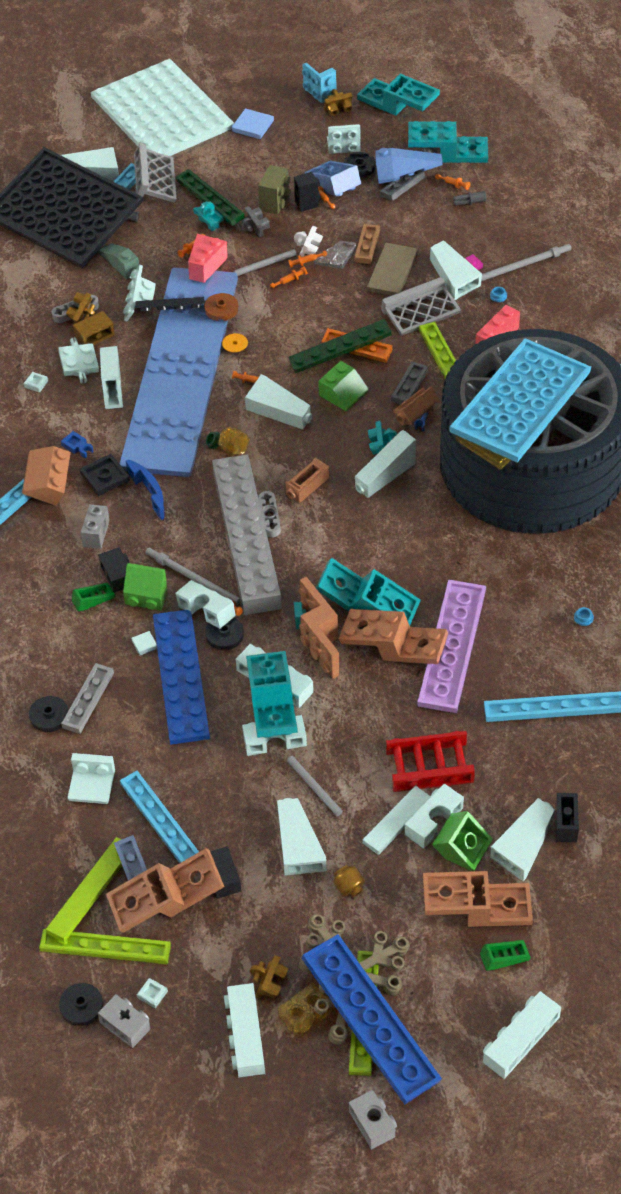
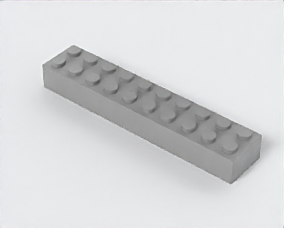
M249 455L212 460L215 484L244 615L282 609L281 593Z

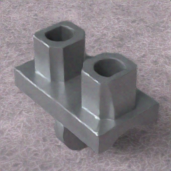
M249 206L245 207L248 215L242 220L240 224L243 231L254 230L258 237L264 236L263 230L270 228L269 220L266 217L263 218V213L259 207L251 210Z

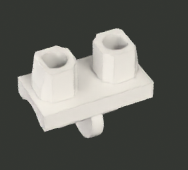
M312 226L308 236L304 231L295 234L294 241L298 246L304 245L299 254L301 257H304L305 254H316L317 246L320 245L323 238L322 235L315 233L317 227Z

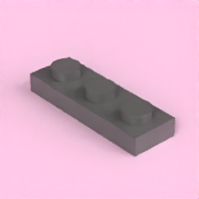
M417 170L414 172V175L409 176L405 174L400 176L399 180L393 181L380 191L381 197L391 201L397 199L401 194L424 179L425 172Z
M411 362L392 394L391 401L402 404L414 395L428 372V366Z

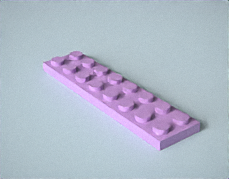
M448 580L436 627L437 629H447L448 636L439 663L427 664L418 699V707L457 713L486 586Z

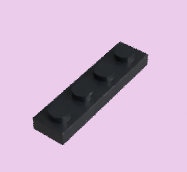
M204 297L135 301L136 308H140V311H150V307H157V310H167V306H174V309H184V305H191V308H201V304H205Z

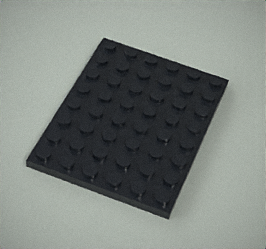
M43 147L0 193V225L83 268L144 200L142 196Z

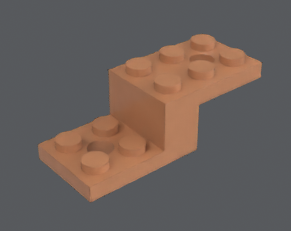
M304 577L300 579L299 593L301 600L299 602L302 603V609H306L307 613L301 615L300 640L305 647L310 649L312 657L315 660L318 659L321 663L323 671L329 673L332 678L339 676V652L331 642L338 639V615L310 580Z
M350 609L339 641L341 644L377 646L383 661L438 664L448 632L447 629L410 627L404 612Z
M205 848L171 869L158 863L106 893L118 928L124 933L159 912L173 917L222 889L224 885L210 850ZM200 872V881L194 883L195 874ZM136 898L135 906L129 908L130 900Z
M488 871L423 873L425 915L467 914L468 927L533 924L529 883L489 884ZM442 890H448L452 894L448 897H444L440 894V892ZM506 901H511L515 904V906L513 908H507L504 906V903Z

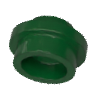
M210 432L206 437V444L211 449L218 448L222 443V435L219 432Z

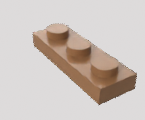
M363 225L355 254V262L371 264L380 233L379 225Z

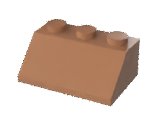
M55 446L30 450L22 494L56 506L65 492L71 452Z

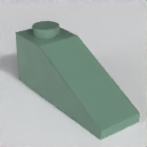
M111 243L98 251L125 279L130 278L133 269H137L139 266L138 257L129 248Z

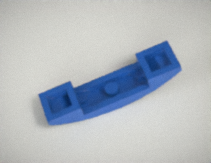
M126 460L128 475L135 485L143 482L152 495L153 510L161 520L164 519L163 495L157 480L140 464L132 460Z

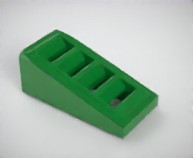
M108 582L74 589L72 592V602L78 612L115 598V594Z
M524 940L484 944L480 952L486 971L529 961L531 958ZM516 948H518V951H519V954H520V955H517V954H516V951H515Z

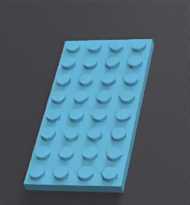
M525 338L452 423L450 432L512 461L518 462L588 376L591 366Z

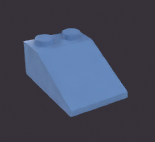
M330 160L305 172V174L313 172L315 178L319 179L320 186L324 188V192L334 197L341 196L345 191L354 190L356 186L361 184L357 165Z

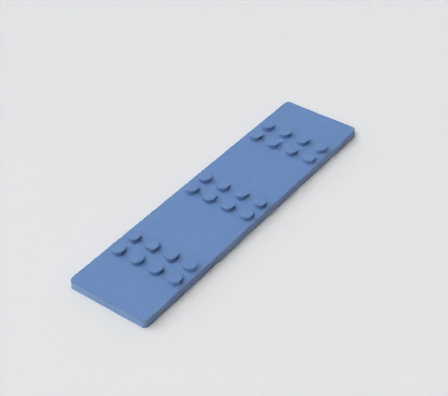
M172 268L164 299L204 297L206 301L210 296L218 293L234 296L238 276L235 272L215 271L205 283L189 279V269ZM201 304V308H191V305H184V309H174V306H167V310H160L120 460V465L125 471H127L126 460H132L146 468L151 474L190 477L192 475L220 357L222 341L228 320L223 321V319H219V321L210 319L205 313L204 304Z

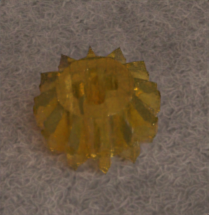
M227 427L220 433L218 445L226 453H231L232 456L234 454L240 456L247 450L250 438L241 429Z

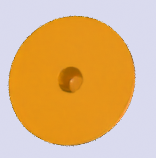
M237 333L227 335L222 341L223 348L229 352H240L248 345L247 338Z

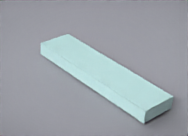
M415 786L363 839V844L379 855L405 828L404 823L410 815L413 816L421 803L427 802L431 796Z

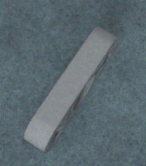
M91 295L92 301L90 305H95L93 311H96L99 308L98 297ZM71 301L53 308V320L56 323L71 320L66 316L68 308L70 306L79 308L80 305Z
M270 491L261 492L258 499L268 537H276L280 534L281 528L275 495ZM265 499L269 500V505H266ZM266 512H273L274 515H273V516H266L265 513H266ZM270 523H273L274 529L270 528Z

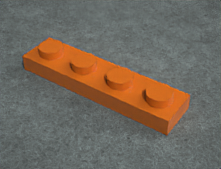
M327 328L321 343L347 333ZM377 341L349 353L387 363L393 348L392 345Z

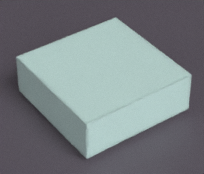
M32 372L24 382V387L40 393L47 384L48 377Z
M150 631L132 637V642L139 656L157 649V644Z
M149 978L138 992L137 998L156 1009L168 990L165 986Z

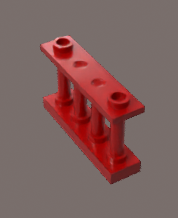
M453 731L444 734L386 740V755L394 754L397 774H392L393 792L409 791L415 786L425 789L441 787L443 784L450 786L474 783V764L466 765L462 746H466L467 731ZM454 747L458 766L447 768L442 748ZM434 749L438 769L425 770L422 751ZM414 752L417 771L406 773L402 753Z

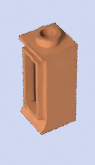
M429 387L427 390L421 388L394 409L393 412L401 426L412 425V422L434 406V403H438L440 400L433 387Z
M315 457L308 466L290 481L285 482L287 496L301 503L329 479V466Z

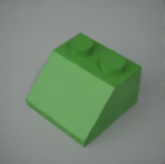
M342 361L318 381L319 396L345 411L349 410L368 392V387L357 371Z
M128 563L123 590L125 604L162 611L168 594L165 569Z
M468 811L451 813L432 845L445 859L470 871H474L493 838Z

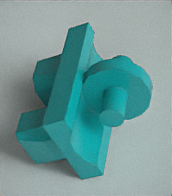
M203 202L200 207L193 208V212L199 217L201 222H205L208 228L214 231L220 227L219 223L224 221V217L214 209L215 206L212 202Z
M381 421L375 422L376 428L368 430V436L372 442L369 446L373 455L378 454L397 435V432L391 428H388L387 431L383 429Z

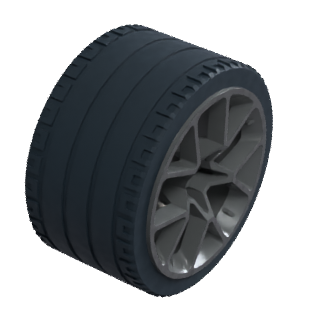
M522 329L497 334L467 349L451 366L442 389L440 470L442 477H444V483L447 485L448 491H451V495L456 499V502L461 504L471 515L495 527L532 534L554 533L572 529L591 521L592 518L599 516V513L604 512L606 507L611 505V501L616 499L621 488L620 363L609 355L607 351L586 339L569 333L546 329ZM526 338L591 366V371L542 431L541 445L530 447L522 458L515 462L451 433L450 426ZM556 429L574 440V442L565 445L547 446L550 432Z

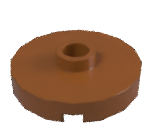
M214 294L204 304L206 315L215 321H219V319H223V321L229 320L238 313V301L230 294Z

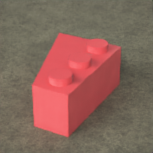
M197 234L188 261L189 279L205 283L227 259V241Z
M505 305L476 333L475 344L497 334L518 330L520 311Z

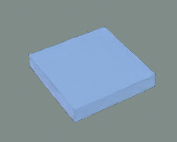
M245 109L232 126V132L261 139L274 121V116Z

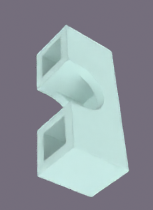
M192 580L175 593L179 608L189 610L192 614L198 609L203 608L206 622L218 628L223 627L236 616L234 603L231 599L225 598L216 591H212Z
M302 715L296 716L298 733L257 738L255 722L242 725L247 756L267 753L266 744L272 738L284 740L287 749L307 746Z
M443 784L439 789H435L427 802L421 803L417 812L406 819L404 823L405 836L424 849L437 836L438 824L431 819L436 816L448 819L451 813L460 812L463 809L464 797L446 784Z

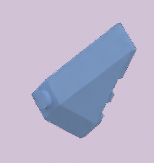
M396 148L376 150L379 184L399 180L400 176L405 174L409 176L414 175V172L420 169L426 171L443 165L442 154Z

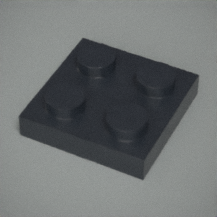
M112 454L80 468V474L98 496L130 481L129 475Z

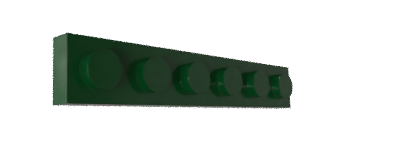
M190 169L176 176L177 182L200 201L212 202L215 206L214 209L231 226L245 218L244 213Z
M382 319L288 357L289 362L296 374L392 336L391 330L386 320Z

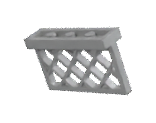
M140 142L134 153L136 194L142 197L144 194L175 203L177 198L173 157L146 149V144ZM150 165L155 170L152 171L148 166ZM152 186L156 191L150 190L149 187Z
M443 277L382 299L381 311L384 315H388L400 336L418 330L420 325L436 323L461 313L460 307L446 288ZM442 292L446 296L445 299L436 297L437 294ZM424 299L432 300L430 305L421 303V301ZM434 301L442 303V308L433 306ZM408 305L417 306L415 311L407 309L406 307ZM445 305L453 306L454 310H445ZM419 307L429 309L427 314L418 312ZM397 310L402 313L401 316H396L392 312ZM431 310L440 313V315L436 317L431 316L429 314ZM404 313L413 315L412 320L403 318ZM416 316L425 318L421 323L414 321ZM404 322L410 324V326L402 329L400 323Z

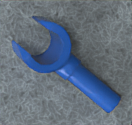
M427 412L423 414L421 419H417L414 422L415 430L418 426H422L421 431H425Z

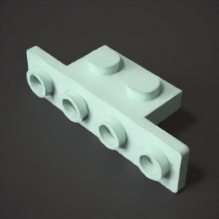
M139 265L137 269H133L130 275L132 281L128 286L130 291L125 299L127 304L123 310V314H125L124 321L126 322L134 313L135 301L153 300L156 284L141 277L142 265Z

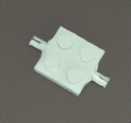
M74 337V340L73 338L70 339L71 346L58 347L64 376H79L80 383L83 384V380L84 383L87 382V374L99 372V366L93 343L78 345V340Z

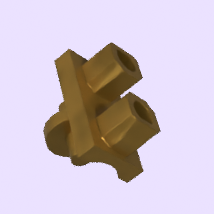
M333 89L332 95H328V98L324 100L325 106H323V109L328 111L331 116L337 115L339 113L338 108L340 107L343 108L344 112L352 110L353 96L351 92L343 94V92L338 93L336 89Z
M87 292L85 295L76 293L73 302L80 305L78 310L70 306L66 312V316L72 319L74 324L96 314L93 311L95 305H90L92 301L91 294Z
M274 955L266 969V963L260 961L258 966H251L249 972L254 976L252 982L258 984L259 980L262 979L256 992V997L261 999L266 995L275 999L279 994L281 985L271 980L275 977L282 981L286 976L288 968L279 963L281 957Z

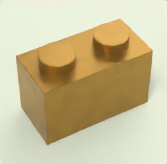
M104 311L73 324L75 337L81 345L91 343L95 345L115 335L113 322Z

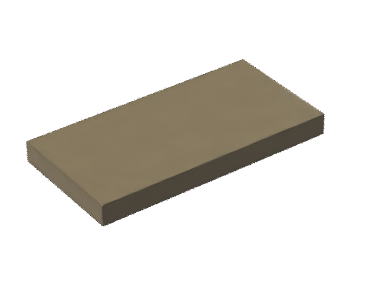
M385 243L367 285V291L389 296L402 292L418 254V249Z

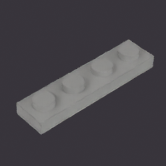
M95 663L61 723L63 729L81 734L114 674L113 668Z

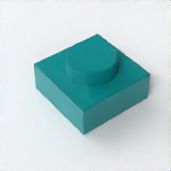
M294 602L296 629H300L301 615L306 613V609H302L301 602Z

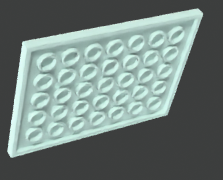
M171 59L164 60L161 63L91 92V97L137 146L141 142L146 144V149L172 156L231 130L234 122Z

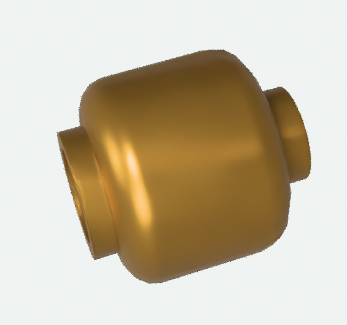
M345 865L334 873L333 883L342 896L347 897L351 895L354 898L363 891L361 887L364 885L365 880L355 866L349 867Z

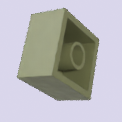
M269 165L258 185L261 211L278 215L280 210L284 208L285 201L291 194V189H289L290 176H288L287 168Z

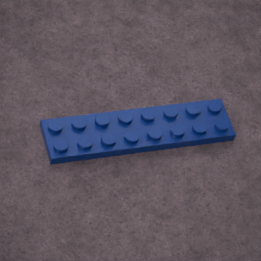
M189 610L153 614L170 745L210 739L192 613Z
M339 934L302 955L301 959L404 1105L442 1080Z

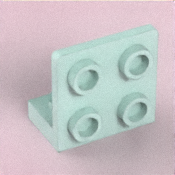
M360 125L328 127L327 143L329 154L361 152Z
M72 753L73 775L68 800L108 804L115 774L113 756Z

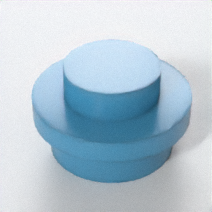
M495 287L490 292V298L495 302H503L507 298V292L503 287Z
M579 608L574 614L575 622L581 626H587L593 622L594 616L589 608Z

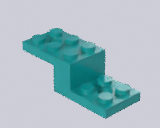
M399 74L390 84L374 78L357 94V100L396 116L406 105L423 112L440 95V90Z
M451 121L408 122V147L440 148L442 163H488V137H457L456 122Z
M333 558L328 560L316 586L318 592L347 611L350 609L404 612L409 626L421 601L375 569L362 578ZM336 580L341 582L342 587L336 584ZM394 602L399 604L400 609L395 607Z
M280 651L246 656L257 738L298 733L286 652Z

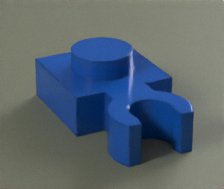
M74 431L61 440V445L73 454L80 452L83 458H87L85 451L94 452L93 446Z

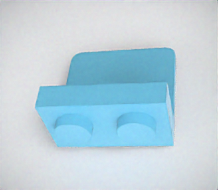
M303 64V88L321 103L325 102L324 100L328 98L327 96L332 95V90L336 89V70L330 68L319 74L309 64Z

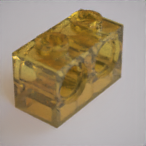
M311 983L278 1007L279 1019L294 1036L308 1031L311 1024L317 1020H323L330 1011L329 1008L326 1013L318 1014L315 1008L310 1006L311 1003H316L318 999H327L314 983ZM323 1003L318 1005L320 1009H325ZM301 1016L300 1019H293L292 1017Z

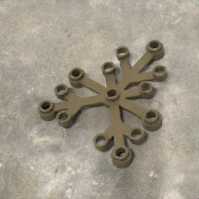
M319 914L312 915L309 918L307 927L314 934L308 936L306 945L313 949L337 934L341 937L345 930V923L341 920L334 921L331 927V936L325 927V918ZM314 920L320 921L321 924H316ZM335 925L341 926L342 929H336ZM378 931L373 938L374 948L372 956L359 964L364 971L376 964L390 967L394 971H400L405 964L404 959L400 956L407 953L410 947L409 941L405 937L399 936L393 940L391 946L383 949V945L387 941V934L383 931ZM381 936L384 941H379L377 937ZM310 939H315L317 943H311ZM398 942L403 943L405 946H399ZM300 958L299 968L303 972L310 973L311 971ZM394 962H400L401 966H396ZM366 972L372 982L383 986L384 991L389 995L398 994L402 988V981L397 976L391 975L386 978ZM390 981L396 982L397 986H393ZM319 984V990H320V992L323 993V994H326L325 991L323 990V988H322V987L320 986V984ZM330 998L318 999L314 1009L318 1014H324L334 1004ZM318 1004H323L325 1009H320ZM339 1011L336 1025L331 1027L328 1034L329 1040L337 1045L342 1044L348 1035L345 1028L346 1021ZM335 1030H340L343 1034L338 1035Z

